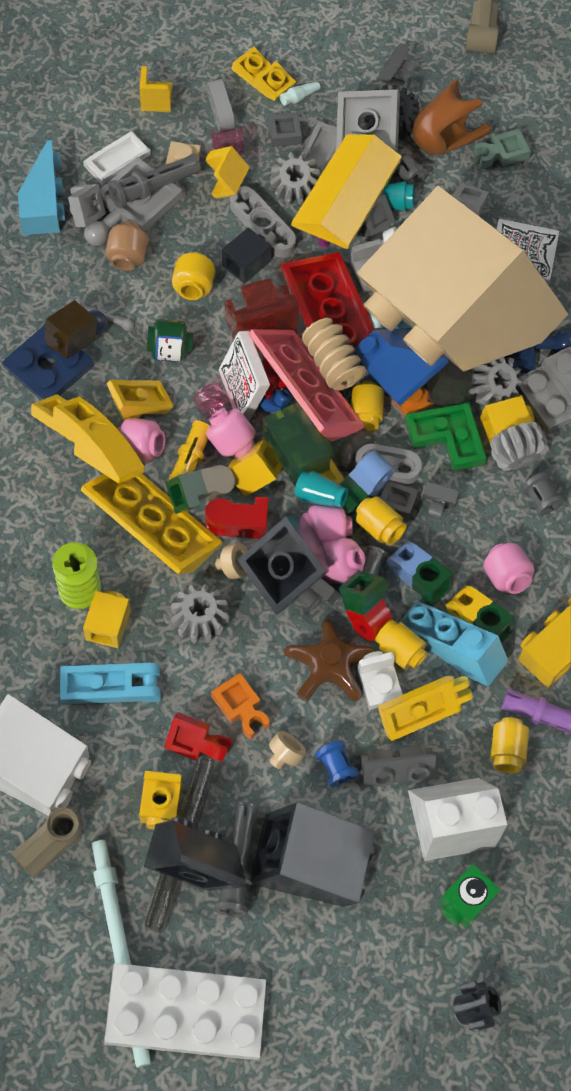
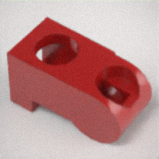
M255 497L254 505L235 504L227 499L216 498L206 505V528L217 536L261 539L266 534L269 498Z

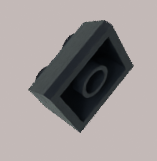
M285 516L237 559L276 615L280 614L329 572L323 543L305 518L300 516Z
M171 818L169 822L155 824L144 863L145 868L206 891L244 887L246 878L237 847L223 841L224 836L222 834L209 830L200 832L192 828V822L181 818Z

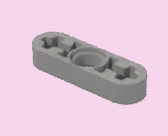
M242 186L239 187L236 195H230L231 211L247 228L249 227L256 234H261L268 240L271 245V254L277 257H286L294 252L296 243L295 233L253 189ZM241 198L243 201L249 199V207L244 202L238 204V199ZM258 218H267L271 224L267 227H259L254 221ZM276 236L281 241L287 239V245H284L283 243L276 244Z

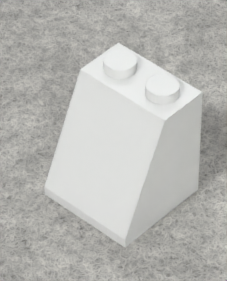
M7 694L0 705V791L49 816L55 809L67 807L73 794L70 788L76 778L82 780L88 772L91 760L88 759L87 745Z
M480 778L408 790L424 861L493 849L497 846L508 825L499 789Z

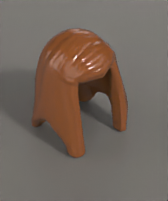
M457 79L452 81L448 87L425 106L415 118L412 129L413 138L417 145L427 154H446L449 151L479 140L491 132L490 126L486 123L474 131H469L464 127L468 114L482 106L483 103L479 98L469 101L462 100Z

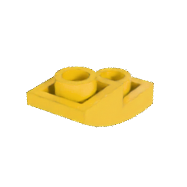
M254 46L235 60L231 67L234 72L273 101L277 100L280 94L287 92L289 88L296 84V81L277 61L270 64Z

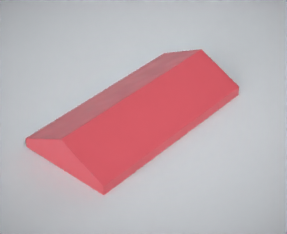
M252 329L249 332L251 339L311 421L330 442L360 431L365 426L342 394L328 387L325 377L319 371L320 367L315 364L314 357L310 355L307 347L294 330Z

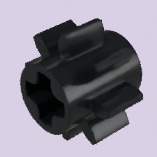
M475 980L460 985L463 995L456 996L453 1002L454 1012L458 1021L463 1025L468 1024L469 1030L478 1029L480 1031L494 1027L493 1017L499 1015L502 1009L497 991L491 986L486 987L485 981L477 983Z

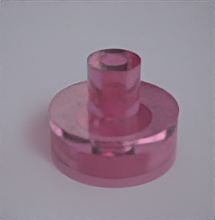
M218 383L209 384L201 388L193 397V402L199 413L206 414L210 412L211 415L222 409V406L228 400L225 390Z

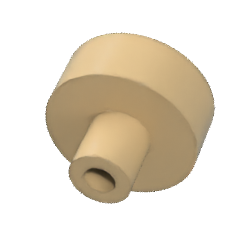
M241 543L225 546L221 551L220 558L216 559L217 570L223 571L230 579L248 576L237 561L248 549Z
M278 731L269 742V747L274 753L269 761L277 769H281L285 763L297 766L307 753L301 742L285 731Z

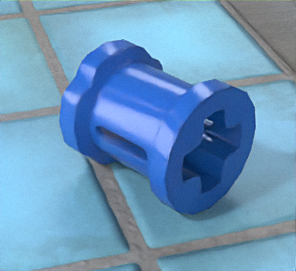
M343 740L332 742L315 753L317 760H322L330 777L328 780L330 787H336L356 778L359 773L356 767H352L344 751L346 744Z

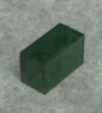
M298 402L263 418V435L294 486H296L299 476L304 471L308 473L315 471L319 474L329 471L330 460L333 455L329 441L325 437H320L316 430L317 427Z

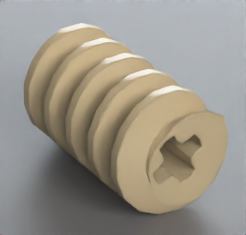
M326 317L311 324L302 334V340L305 346L308 347L310 355L314 357L315 364L320 367L319 371L325 377L328 387L339 391L353 386L366 375L367 370L365 366H359L361 360L358 355H353L355 352L353 345H347L349 339L347 335L342 334V326L339 324L332 325V318Z

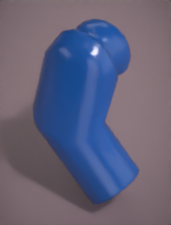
M285 389L278 390L270 399L263 397L258 408L263 412L283 413L291 406L292 394Z

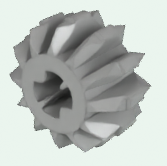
M290 151L288 154L289 160L286 161L279 157L277 160L279 167H272L271 175L274 178L270 180L271 188L276 189L275 195L278 199L285 197L286 204L290 205L293 199L297 198L298 204L302 206L304 203L303 197H308L322 173L321 170L316 169L317 163L314 158L307 161L306 154L303 152L297 159ZM295 176H301V180L297 178V182H292L291 178L295 180Z
M502 357L472 368L474 374L468 375L466 379L473 382V386L467 392L471 394L477 393L475 402L489 405L519 396L515 387L521 386L524 382L517 379L516 376L522 369L518 367L512 368L514 358Z
M523 422L516 426L512 425L511 428L502 430L500 434L495 435L490 443L494 461L497 462L499 468L506 471L511 469L517 470L521 467H527L531 463H536L549 450L545 432L535 422Z
M206 583L201 587V591H196V588L191 584L188 587L189 594L179 591L177 594L178 602L171 604V613L174 614L171 618V624L174 627H179L178 634L181 638L191 633V642L195 644L198 641L199 635H203L204 640L209 643L211 641V632L221 636L223 633L222 625L229 622V615L226 613L228 602L220 600L221 592L218 589L209 593ZM202 610V614L205 613V615L197 616V612L194 611Z

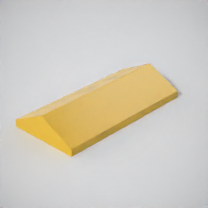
M346 134L294 217L291 226L348 249L401 162L402 156L375 135Z
M102 474L81 487V491L178 575L194 572L223 544L218 537L187 511L175 515L170 497L143 474L120 484Z

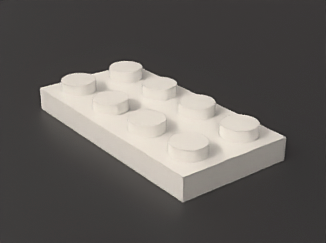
M114 963L104 1045L259 1060L266 979Z

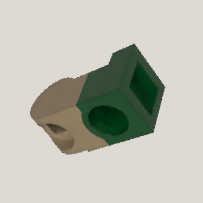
M217 465L178 475L165 482L174 512L179 514L199 506V498L204 497L213 500L230 492L234 487L235 479L228 467Z

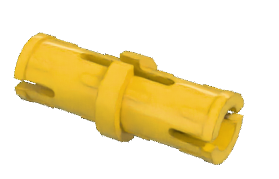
M197 420L193 422L185 444L180 445L178 449L179 457L172 474L169 476V480L178 475L195 471L197 464L202 462L204 458L202 452L208 440L206 432L210 425ZM191 451H192L191 457H190L188 463L186 464V462H187V460H188V458H189V456H190V453H191Z

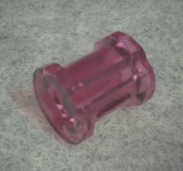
M236 127L235 131L217 133L216 130H211L213 150L232 146L239 155H244L241 127ZM234 141L233 143L221 144L222 142Z

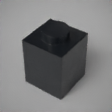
M249 227L222 249V266L243 284L270 263V243L263 235L256 234Z

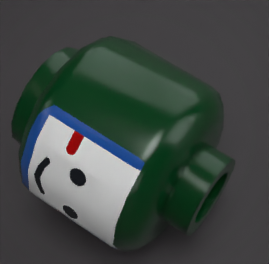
M157 319L153 326H148L147 352H151L155 360L181 362L185 358L186 351L192 352L193 332H187V325L184 321Z

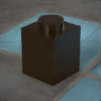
M74 300L46 318L44 341L53 351L59 352L64 358L68 359L95 341L97 318Z

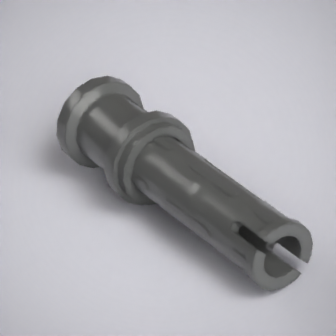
M191 154L188 157L146 173L135 171L131 177L121 181H109L108 189L114 204L118 208H122L128 201L139 197L141 199L147 198L152 190L200 173V163L198 158Z
M238 802L235 807L236 812L231 844L237 847L246 881L244 887L221 889L220 900L215 903L214 911L225 916L245 917L248 914L245 900L247 888L252 885L253 881L252 874L248 869L257 813L259 811V806L250 802L247 817H245L246 802Z

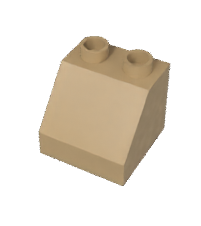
M437 186L357 272V275L374 293L363 304L366 310L390 332L402 320L407 323L412 329L403 338V341L431 367L444 355L464 372L542 343L568 315L524 250L440 186Z

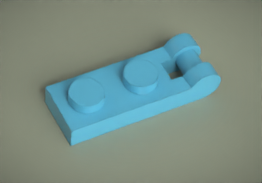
M156 663L60 666L61 704L159 702L161 700V689L157 687V679L160 678V665ZM132 678L143 679V686L132 687Z

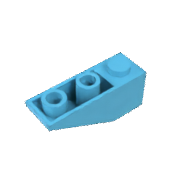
M47 140L18 192L19 218L23 235L60 232L59 221H65L63 202H58L57 196H63L62 178L56 177V171H61L60 152L54 153L52 140Z
M416 601L400 621L427 643L426 648L466 677L486 686L492 683L508 663V658L498 635L422 602Z

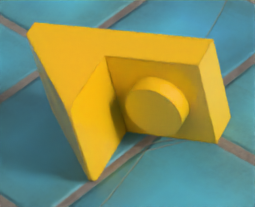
M109 380L107 383L123 421L128 418L139 419L142 414H167L174 407L161 381Z

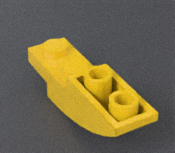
M56 394L32 404L31 415L74 442V455L120 484L144 473V465L125 437L100 411L80 396L67 401Z

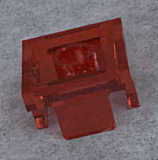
M271 279L241 286V294L247 306L244 309L235 310L231 299L225 301V320L233 341L238 332H250L252 329L294 330L297 334L299 303L296 296L290 294L286 284L280 286L279 296Z

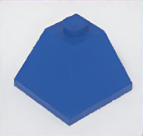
M412 328L394 329L392 332L388 329L374 330L354 348L355 352L353 355L360 357V365L365 366L366 373L399 406L449 363L443 355L432 367L422 360L403 341V338Z

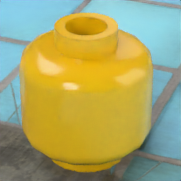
M190 252L183 254L175 263L172 276L173 288L181 297L187 300L204 298L213 287L215 265L211 259L201 253Z

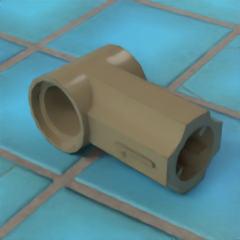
M493 0L473 2L471 24L468 27L465 51L495 54L498 37V27H496L498 4Z
M68 808L55 809L47 817L46 823L11 854L33 879L41 874L68 847H72L80 841L83 828L77 815ZM61 822H73L74 826L69 834L64 836L56 834V827Z

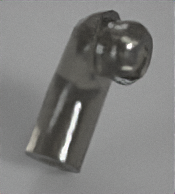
M361 429L349 435L340 444L337 469L339 471L352 472L355 453L366 444H374V435L367 432L366 429Z

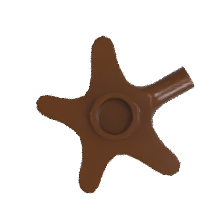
M327 618L321 624L322 640L320 643L315 645L286 646L284 649L285 656L300 661L311 669L308 679L296 693L300 699L308 702L321 684L330 682L341 688L351 700L359 701L361 691L353 676L352 666L363 659L365 655L376 652L373 647L356 646L343 642L339 638L333 622Z

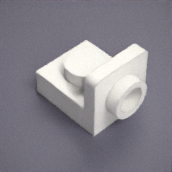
M381 651L372 652L365 655L359 661L357 673L369 710L378 708V705L403 695L393 666L395 661L393 652L385 654Z

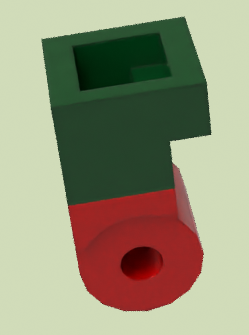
M358 570L339 587V591L355 632L362 639L371 642L375 640L382 627L393 618L383 598V593L387 590L385 578ZM359 585L360 591L355 590L353 588Z

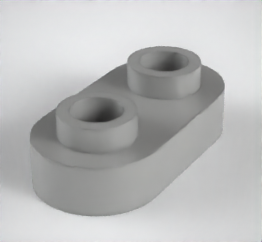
M366 444L357 451L355 467L367 454L374 450L395 468V472L389 481L401 485H409L414 483L420 476L422 468L421 459L413 451L378 444ZM405 466L409 468L410 471L408 473H402L399 471L398 468Z

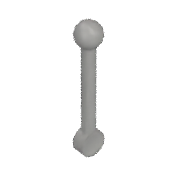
M80 299L75 300L87 311L96 310L86 306ZM102 312L106 316L107 321L122 326L125 331L133 329L134 322L131 319L123 320Z

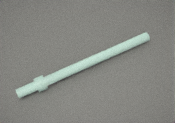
M98 840L91 843L97 869L93 874L96 888L101 889L115 963L131 965L115 885L118 884L116 869L111 867L106 840ZM132 1048L136 1068L151 1065L148 1049Z

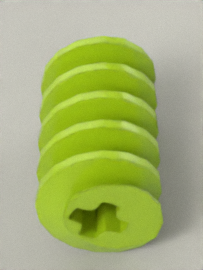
M70 542L61 546L55 552L52 559V567L62 602L73 609L90 607L95 591H102L97 557L94 551L85 544Z

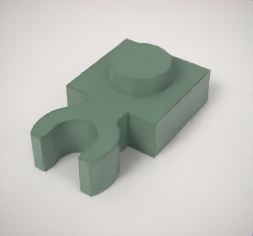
M520 129L492 136L490 144L485 142L478 143L474 146L473 151L474 156L485 155V157L480 158V168H488L497 160H499L502 167L528 160L531 154V150Z

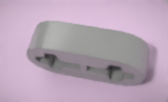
M223 80L208 81L206 84L207 95L218 131L234 129L233 111Z

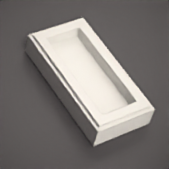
M131 131L85 159L83 163L84 167L103 185L114 178L136 157L143 160L150 156V149Z

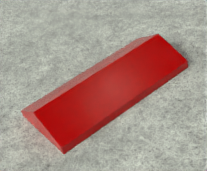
M340 252L281 264L280 268L307 328L320 319L332 318V325L339 324L342 326V334L347 335L349 339L347 345H353L354 348L375 330Z

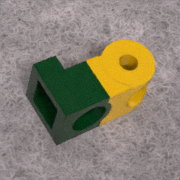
M464 586L446 604V610L450 615L498 635L501 644L513 633L514 616L472 586Z

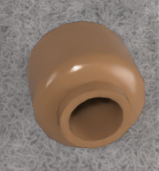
M125 221L123 224L115 225L109 232L105 248L106 257L110 260L111 265L117 269L124 271L134 270L135 267L141 266L145 261L149 236L135 222Z

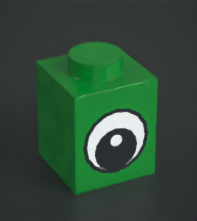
M472 864L443 894L439 902L443 907L441 912L453 925L458 926L461 924L467 929L494 901L501 889Z

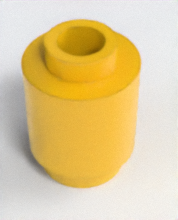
M363 381L352 389L351 408L365 425L361 429L362 431H376L379 429V424L383 421L385 391L373 381Z
M380 497L366 498L357 507L356 522L380 543L385 542L389 546L393 545L404 534L407 525L403 522V517Z
M393 619L382 627L375 638V641L380 645L379 649L384 653L393 652L394 662L404 670H407L410 666L416 669L428 655L425 651L427 643L402 622L397 623Z
M507 717L503 718L501 722L494 724L490 759L494 762L493 768L499 772L519 773L522 771V765L527 762L529 728L523 725L522 720Z

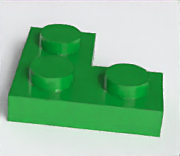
M469 403L406 414L405 424L413 449L445 443L453 471L485 465L486 456Z

